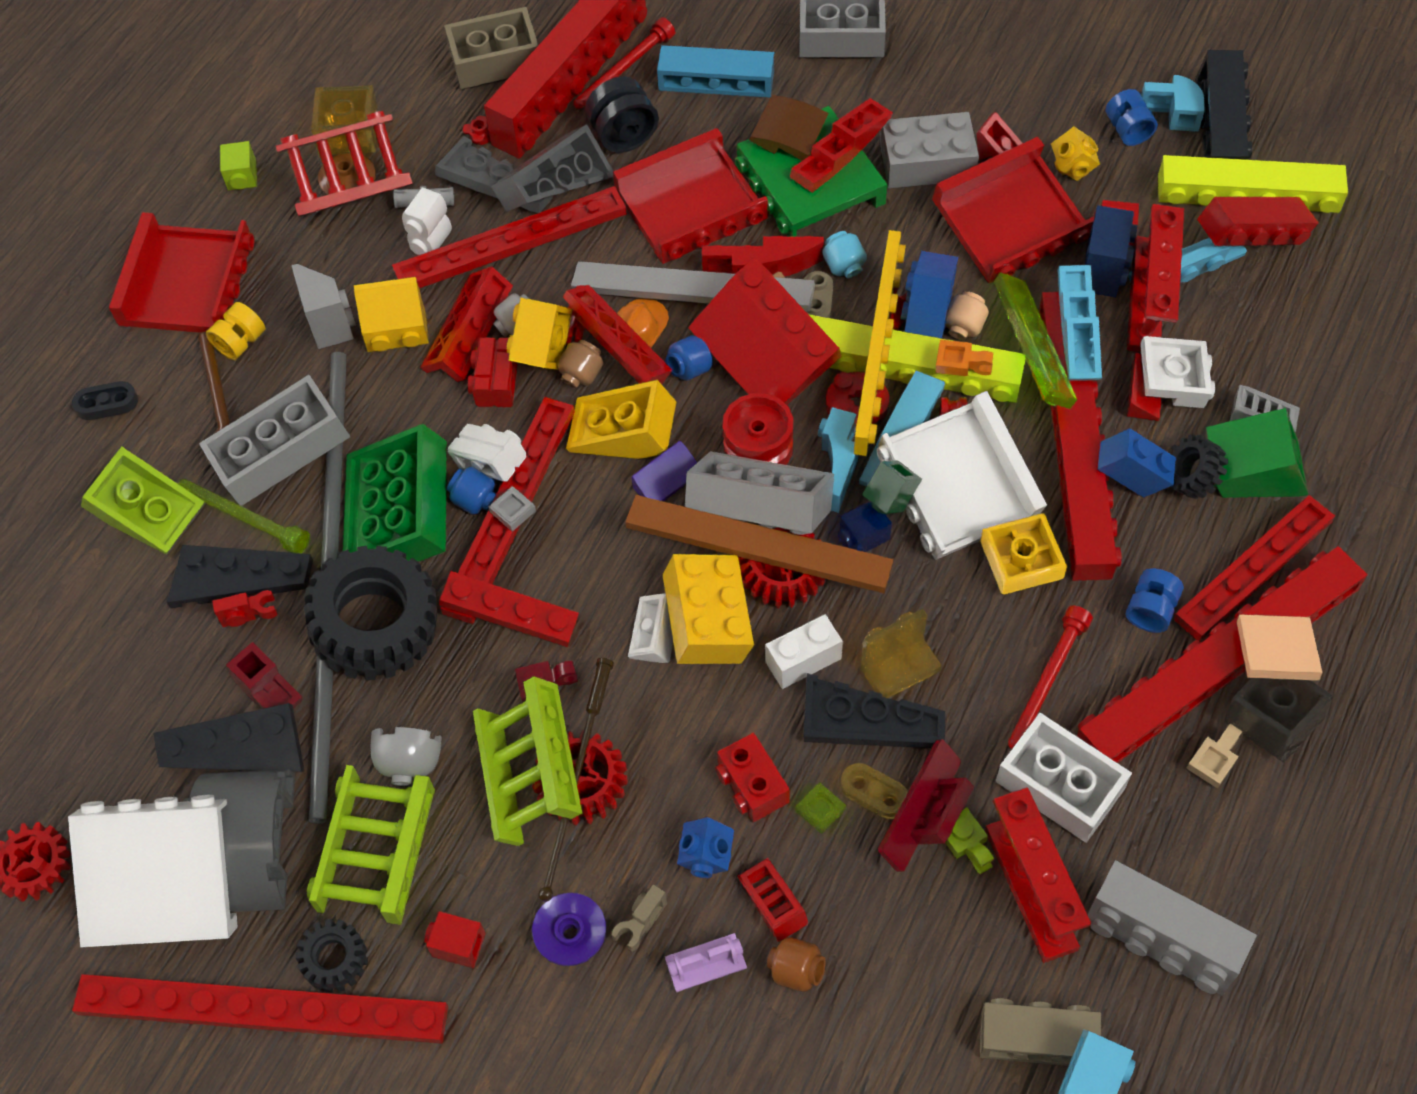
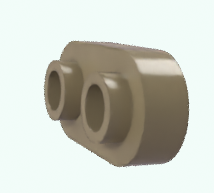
M811 272L803 279L814 280L815 282L810 312L807 313L809 315L831 318L833 280L825 272Z

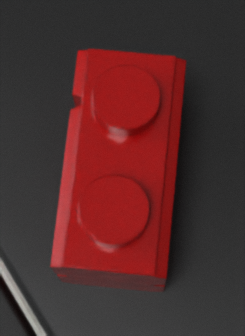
M480 338L477 350H472L471 367L475 369L474 376L468 377V393L473 394L475 404L478 407H493V405L496 407L513 406L518 362L509 361L510 354L507 353L509 338H499L498 340L495 338Z

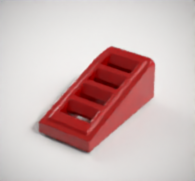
M769 858L737 876L778 942L808 924L805 910ZM770 875L771 879L756 888L753 887L754 883ZM776 887L778 888V890L774 893L770 894L764 899H761V896L765 895L766 893L770 892ZM784 900L786 901V903L774 909L773 911H769L770 908L774 907Z

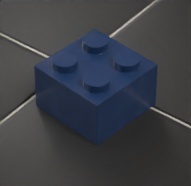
M1097 205L1084 265H1091L1092 291H1095L1097 295L1116 298L1119 286L1125 287L1129 268L1124 267L1131 266L1134 253L1133 245L1129 243L1135 242L1138 225L1132 224L1134 211Z

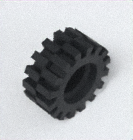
M1188 435V439L1183 437L1179 440L1180 446L1174 444L1171 447L1174 450L1172 455L1176 457L1174 485L1170 487L1193 499H1198V496L1204 498L1207 497L1206 491L1212 494L1216 490L1213 486L1215 483L1221 485L1223 482L1219 477L1220 475H1226L1227 469L1222 466L1228 464V459L1224 457L1226 452L1219 445L1201 435ZM1200 458L1198 468L1190 475L1192 466Z
M332 919L325 920L326 925L321 926L317 922L313 925L316 929L311 933L307 929L303 933L306 940H299L297 947L300 949V952H296V960L299 962L297 966L314 988L318 990L323 988L327 993H333V988H336L341 992L345 990V984L349 983L352 987L357 983L354 979L356 975L362 977L365 971L362 966L368 963V958L365 955L368 951L363 939L352 925L349 924L347 926L344 921L339 919L337 924ZM331 943L343 945L346 955L339 966L332 969L320 966L319 954L326 945Z

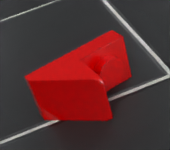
M993 112L977 131L978 160L990 156L995 157L1023 144L997 112Z

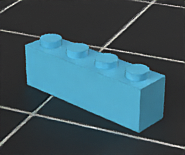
M1083 1029L1058 1094H1117L1121 1083H1128L1133 1074L1136 1061L1132 1060L1131 1057L1134 1051Z

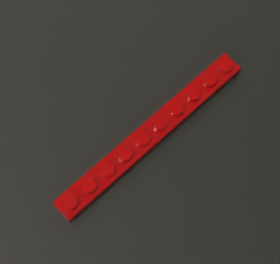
M81 974L72 1011L76 1015L443 1044L448 1005L446 1002Z

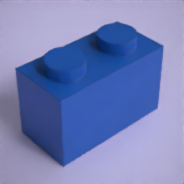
M1129 428L1100 442L1098 470L1144 498L1174 485L1176 457Z

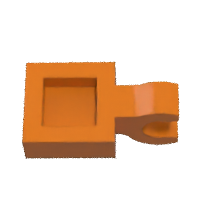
M940 340L936 373L968 376L969 369H972L980 375H991L993 352L972 351V343Z

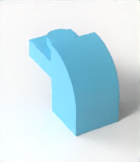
M1174 75L1172 83L1144 82L1141 96L1147 108L1151 112H1169V130L1199 131L1204 115V95L1201 88L1194 81L1183 76Z

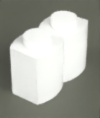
M423 187L402 214V222L405 230L408 232L407 240L410 249L417 255L440 248L452 230L450 220L446 215L447 205L441 194Z

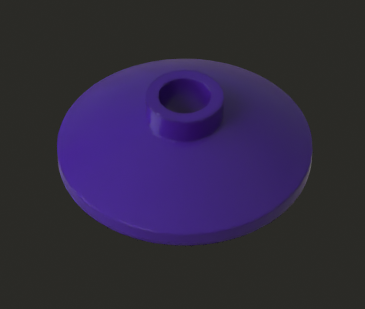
M563 893L552 897L550 901L545 902L540 907L533 921L532 936L537 950L548 961L561 966H575L588 961L600 950L606 936V921L600 907L589 897L578 893ZM569 928H574L577 930V934L574 938L568 939L564 936L565 931Z

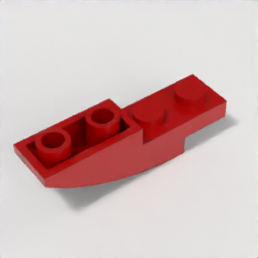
M763 236V246H702V271L736 274L756 257L772 275L782 272L784 277L790 276L823 261L824 237Z

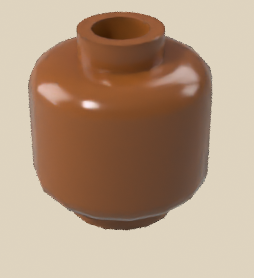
M788 937L782 940L777 947H773L768 955L767 967L771 969L773 981L786 988L806 992L813 985L817 986L820 984L825 972V957L821 956L819 947L813 943Z

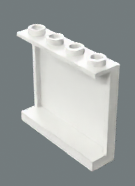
M987 391L976 395L970 404L889 437L885 433L877 445V455L880 462L898 460L922 478L906 507V513L913 524L917 523L922 533L920 535L922 545L928 553H932L935 560L980 541L982 529L1040 514L1047 506Z
M199 795L192 797L191 801L178 802L177 797H163L154 800L155 803L141 804L140 799H128L119 801L118 806H104L102 801H93L81 804L80 809L68 816L80 947L226 939L232 935L238 927L237 914L230 913L221 815V809L227 805V799L215 800L214 795Z

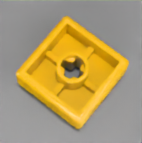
M1041 513L982 529L980 542L1002 594L1016 592L1064 578L1067 565L1045 514Z

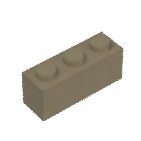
M992 999L991 1003H984L981 1011L980 1058L1069 1066L1083 1029L1101 1036V1012H1090L1089 1007L1082 1005H1071L1066 1010L1052 1008V1005L1046 1002H1031L1029 1006L1014 1005V1002L1009 999Z

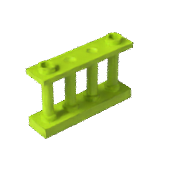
M532 677L523 682L526 701L502 715L481 709L473 711L494 841L516 846L524 844L521 826L545 813L570 819L582 814L558 685L537 677ZM530 715L532 733L507 746L504 729ZM535 747L538 765L513 778L510 760ZM541 780L544 798L518 811L515 793Z
M346 765L344 776H340L336 783L335 795L337 801L316 877L310 879L307 888V898L316 912L324 913L328 898L377 905L387 923L401 925L435 792L428 776L415 775L412 787L408 786L407 789L360 783V778L354 766ZM355 797L403 803L407 808L404 820L400 819L397 823L351 816ZM346 830L395 837L396 841H398L395 854L391 853L390 856L342 850ZM337 864L387 871V875H389L387 887L382 888L381 891L332 884Z

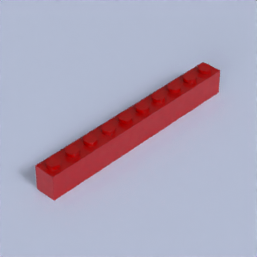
M1042 292L1039 319L1072 581L1112 580L1116 567L1121 566L1122 556L1120 547H1115L1114 538L1117 537L1116 518H1111L1110 509L1113 508V491L1111 489L1107 490L1106 481L1109 480V476L1098 470L1100 442L1105 440V435L1099 433V426L1102 423L1101 408L1096 407L1095 400L1098 397V383L1092 380H1068L1059 292Z
M1339 546L1329 553L1325 551L1320 552L1310 561L1308 568L1303 571L1300 568L1296 569L1285 579V584L1281 587L1272 586L1261 595L1260 601L1254 606L1250 603L1246 604L1235 614V619L1230 623L1226 624L1223 621L1215 626L1209 633L1210 637L1203 642L1199 640L1192 642L1183 651L1184 655L1175 661L1173 658L1165 661L1158 668V673L1150 679L1147 676L1141 678L1132 686V692L1122 698L1121 695L1114 697L1106 704L1104 712L1098 716L1094 714L1087 716L1077 727L1079 729L1077 737L1116 763H1119L1246 672L1237 626L1239 615L1310 617L1312 624L1356 593L1368 574Z

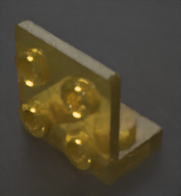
M924 609L915 613L911 611L904 613L895 623L885 628L877 627L871 630L863 640L861 670L875 692L882 693L885 698H890L941 671V663L924 640L927 613Z

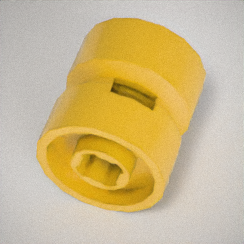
M235 302L224 313V320H217L206 331V337L214 348L231 360H237L247 350V342L253 343L266 329L260 317L252 309L240 302Z

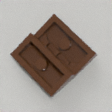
M771 95L749 140L773 154L780 148L803 161L809 156L829 113L796 99Z

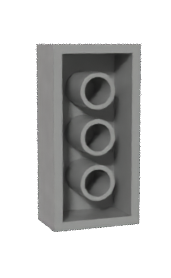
M307 375L200 442L199 445L225 488L237 503L242 506L350 438V435L311 376Z
M710 451L687 471L685 507L743 522L758 523L759 526L771 529L776 527L790 529V532L794 534L805 535L812 533L831 511L834 474Z
M1116 860L1088 913L1091 928L1099 935L1107 938L1112 936L1125 943V947L1132 953L1139 956L1147 955L1160 962V966L1169 973L1175 975L1183 974L1194 980L1195 985L1199 989L1210 994L1218 993L1221 996L1239 975L1257 936Z

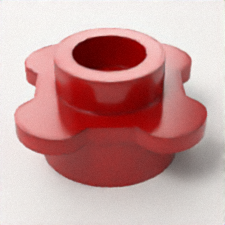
M477 116L470 124L463 126V133L468 134L474 144L484 145L491 141L486 116Z

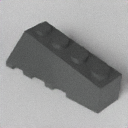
M586 124L563 135L495 182L491 187L506 212L527 203L612 178L613 169Z

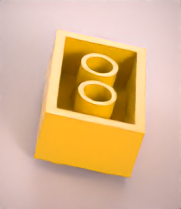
M673 554L663 573V581L677 664H742L754 646L738 555Z

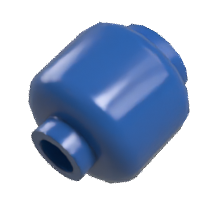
M690 335L670 345L667 351L666 364L672 369L671 374L673 376L689 381L710 370L713 355L702 339L695 335Z
M468 467L465 470L458 469L447 486V491L450 492V502L471 515L479 513L482 508L488 511V506L492 504L496 496L493 492L495 488L494 480L475 467Z

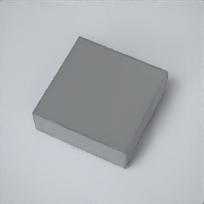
M513 486L488 506L490 513L511 531H514L536 511L535 505Z

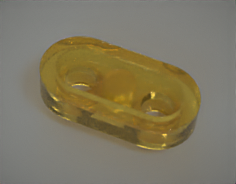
M862 763L848 766L842 774L841 789L847 798L883 818H895L908 793L901 783ZM856 781H861L865 784V787L856 789L852 784ZM892 798L896 801V804L894 806H887L884 800Z

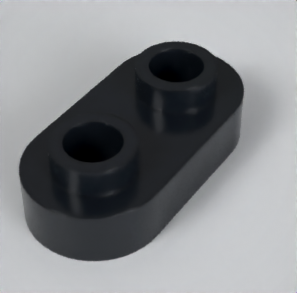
M125 381L81 389L72 399V406L75 412L84 420H95L128 413L138 403V395L134 387Z

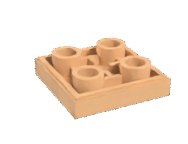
M1239 615L1237 626L1248 678L1320 680L1323 672L1310 617Z

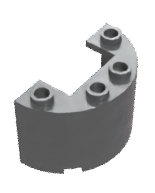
M292 770L204 773L196 779L190 797L183 800V802L191 801L192 797L199 795H214L215 800L227 799V805L221 809L230 912L285 910L288 875L280 865L279 859L283 809L293 807L295 773Z

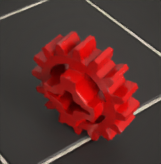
M36 822L31 830L23 823L19 833L16 834L10 829L7 831L9 839L6 842L0 840V889H2L1 891L7 897L15 896L18 900L24 902L28 894H30L35 900H40V891L45 889L48 893L52 894L54 890L51 884L54 881L59 883L65 881L60 873L62 870L71 869V865L64 859L70 857L72 853L65 846L68 841L61 834H58L59 832L50 825L45 828L40 822Z

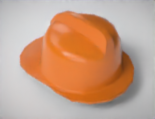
M649 298L636 299L629 302L617 312L650 348L655 344L669 321L668 311L665 306L657 300Z

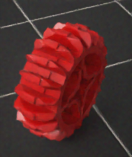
M779 527L772 528V529H775V530H779V531H783V532H787V533L794 534V533L790 532V529L779 528ZM813 532L805 535H799L815 539V534ZM738 557L745 590L751 589V595L754 599L762 596L764 605L774 600L775 606L779 609L782 602L788 601V605L792 608L795 605L796 599L805 604L807 594L815 597L818 593V587H823L825 583V578L805 573L801 577L792 580L795 575L802 573L789 569L785 572L784 568Z
M584 730L580 733V738H574L573 733L570 731L567 733L572 758L578 756ZM598 733L589 739L577 785L582 814L572 819V823L576 826L580 822V817H585L587 823L591 824L593 822V814L597 813L599 817L605 819V807L616 810L617 802L615 798L624 797L625 793L622 786L628 783L627 775L623 774L627 771L626 763L620 761L622 759L621 751L619 749L612 750L613 743L609 739L601 743V735ZM577 758L572 760L573 768H575ZM595 759L607 768V779L601 778L600 774L594 771L593 762ZM539 780L532 785L534 793L539 794L537 800L544 798L542 781ZM586 794H594L590 797L581 799Z

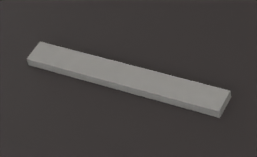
M578 261L571 288L574 289L578 285L585 286L589 284L598 294L710 303L735 274ZM775 277L806 312H810L815 290L814 280Z

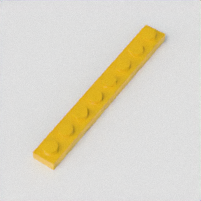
M889 230L855 432V455L867 456L868 443L875 444L877 425L872 424L873 416L879 417L882 398L876 397L877 390L884 389L886 371H880L881 363H888L890 345H885V338H892L894 319H889V313H896L898 294H893V288H900L902 269H897V263H904L906 245L900 244L901 231Z

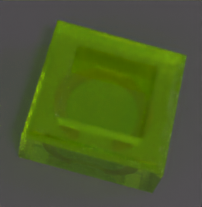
M820 782L796 806V812L821 834L846 810V804Z

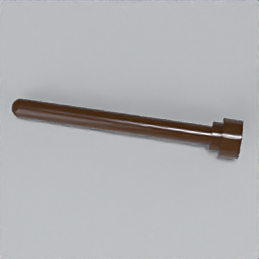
M201 332L199 334V342L218 426L216 432L228 426L230 420L214 348L207 339L206 332Z

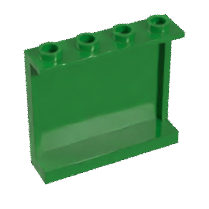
M830 106L821 109L829 114L814 144L829 135L832 131L833 123L839 120ZM749 139L737 144L735 165L741 174H745L755 194L758 193L761 198L767 197L768 214L772 213L782 235L786 234L787 237H797V230L866 200H870L875 208L886 204L887 183L862 150L837 174L812 193L790 178L791 168L802 160L780 148L773 154Z

